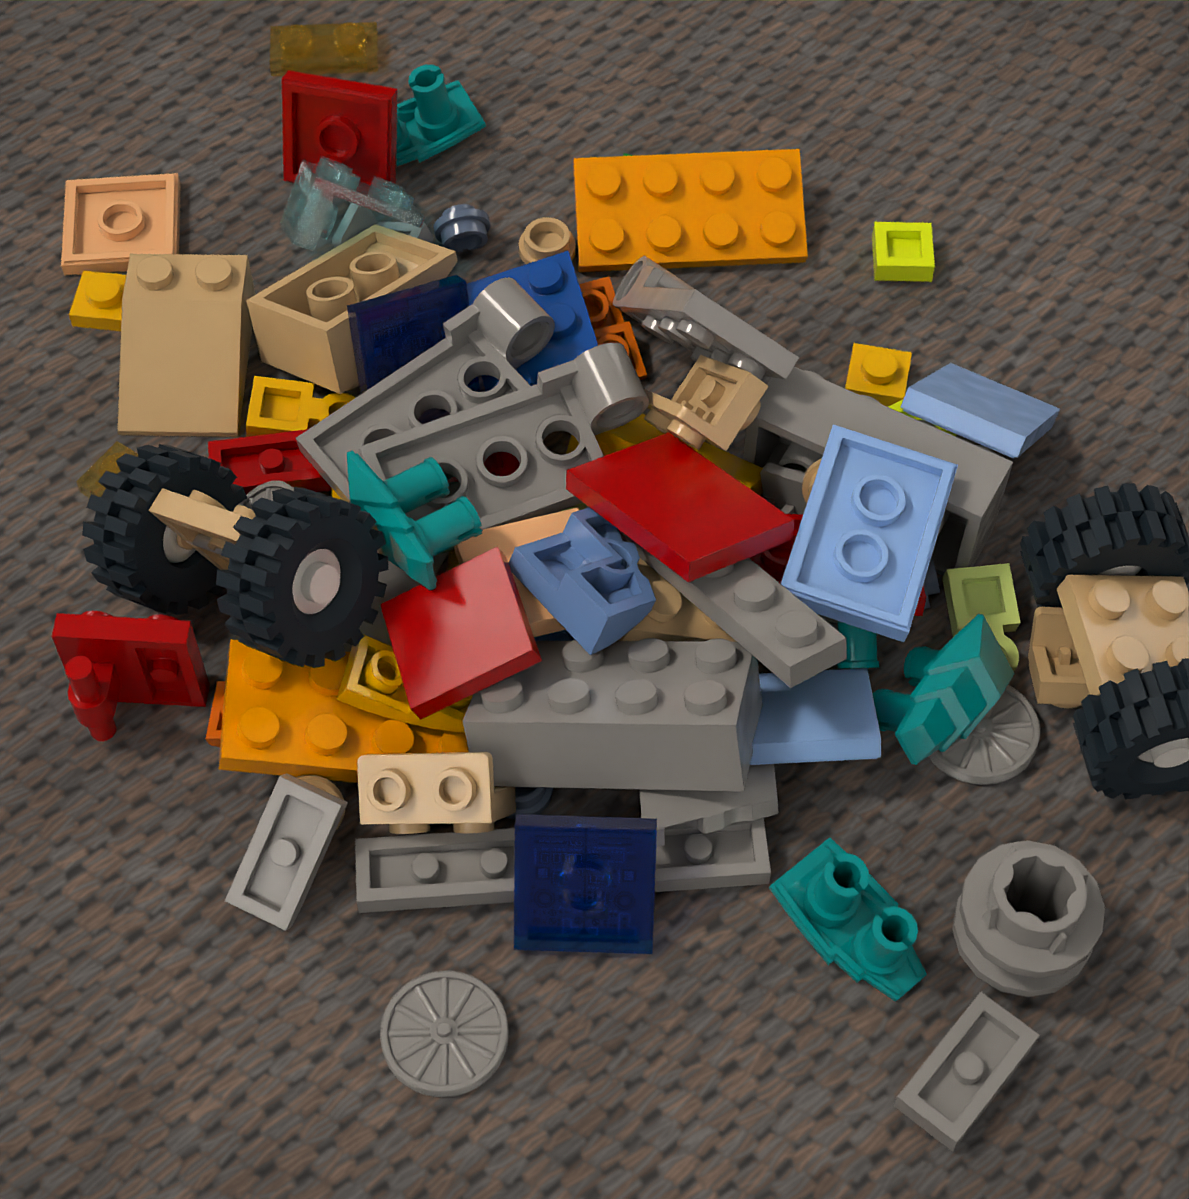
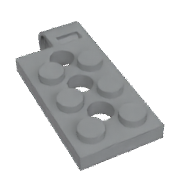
M642 256L634 263L615 293L613 306L641 323L645 330L669 344H673L676 341L693 352L690 358L695 362L700 355L748 371L762 380L763 376L787 379L799 359L798 356L646 256Z
M502 278L488 285L476 297L472 305L443 323L445 339L296 437L300 452L343 501L350 502L347 452L353 450L355 454L358 453L360 455V446L422 425L418 422V419L422 413L429 409H444L453 414L530 387L528 382L515 369L536 356L547 345L553 335L555 323L515 279ZM481 375H490L499 380L498 384L487 392H476L467 387L472 379ZM444 473L447 481L454 477L451 474Z
M606 343L583 352L572 361L538 372L537 384L360 446L359 452L360 457L383 481L422 463L426 458L433 457L439 463L444 473L451 474L458 479L461 484L460 488L454 495L447 498H437L406 513V516L416 521L455 502L457 498L465 496L478 513L482 524L480 528L483 530L556 513L583 503L566 490V470L603 457L604 455L595 435L620 427L636 419L648 408L649 399L624 345L620 343ZM566 431L577 439L579 445L569 454L559 455L549 451L543 444V440L552 432ZM507 452L518 459L520 466L511 475L496 476L485 468L484 462L493 453ZM452 547V548L447 549V550H445V551H443V552H441V553H439V554H437V555H435V556H433V557H436V556H438V555L444 554V553H446V552H449V551H452V550H455V549H454V547Z

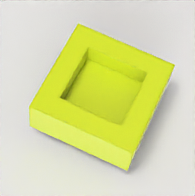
M874 222L872 233L874 281L932 282L935 268L932 223Z

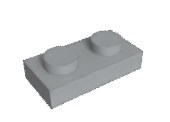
M288 773L279 776L225 901L285 931L291 928L302 908L348 802Z
M980 991L899 1093L894 1107L953 1152L1035 1046L1040 1035Z

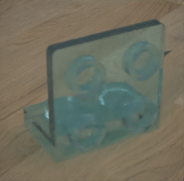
M321 156L318 165L302 160L280 225L292 244L314 251L319 237L328 239L334 227L338 213V206L332 204L334 196L419 228L422 227L425 216L413 205L415 198L406 194L405 188L379 177H374L371 185L360 181L361 177L352 173L353 169L351 167Z

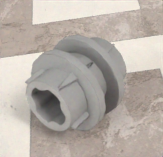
M1028 840L1001 844L981 856L965 878L962 894L956 903L952 930L959 955L976 977L1001 992L1032 997L1055 993L1077 979L1102 934L1105 905L1097 881L1078 859L1054 845Z

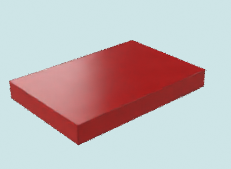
M669 432L566 470L567 491L688 583L793 539V518Z

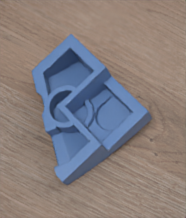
M590 507L571 513L562 533L515 547L509 560L512 573L590 656L610 646L632 630L651 611L656 601L648 578L638 569L637 563L640 556L635 543L623 542L619 529Z

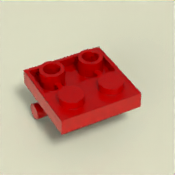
M86 611L80 615L56 614L51 637L69 680L68 698L77 720L83 726L88 727L91 736L95 740L107 741L115 735L117 727L113 717L116 712L117 702L206 707L210 683L191 621L179 620L175 617L161 614L152 615L147 618L114 617L101 611Z

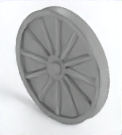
M1008 685L999 700L966 739L959 738L945 752L937 750L929 758L942 772L966 783L988 785L1007 781L1024 771L1036 754L1040 738V724L1036 711L1023 694Z
M457 971L430 972L405 984L388 1003L380 1028L383 1055L392 1073L408 1088L432 1097H454L468 1093L484 1084L500 1066L507 1050L509 1036L506 1012L496 993L478 978Z

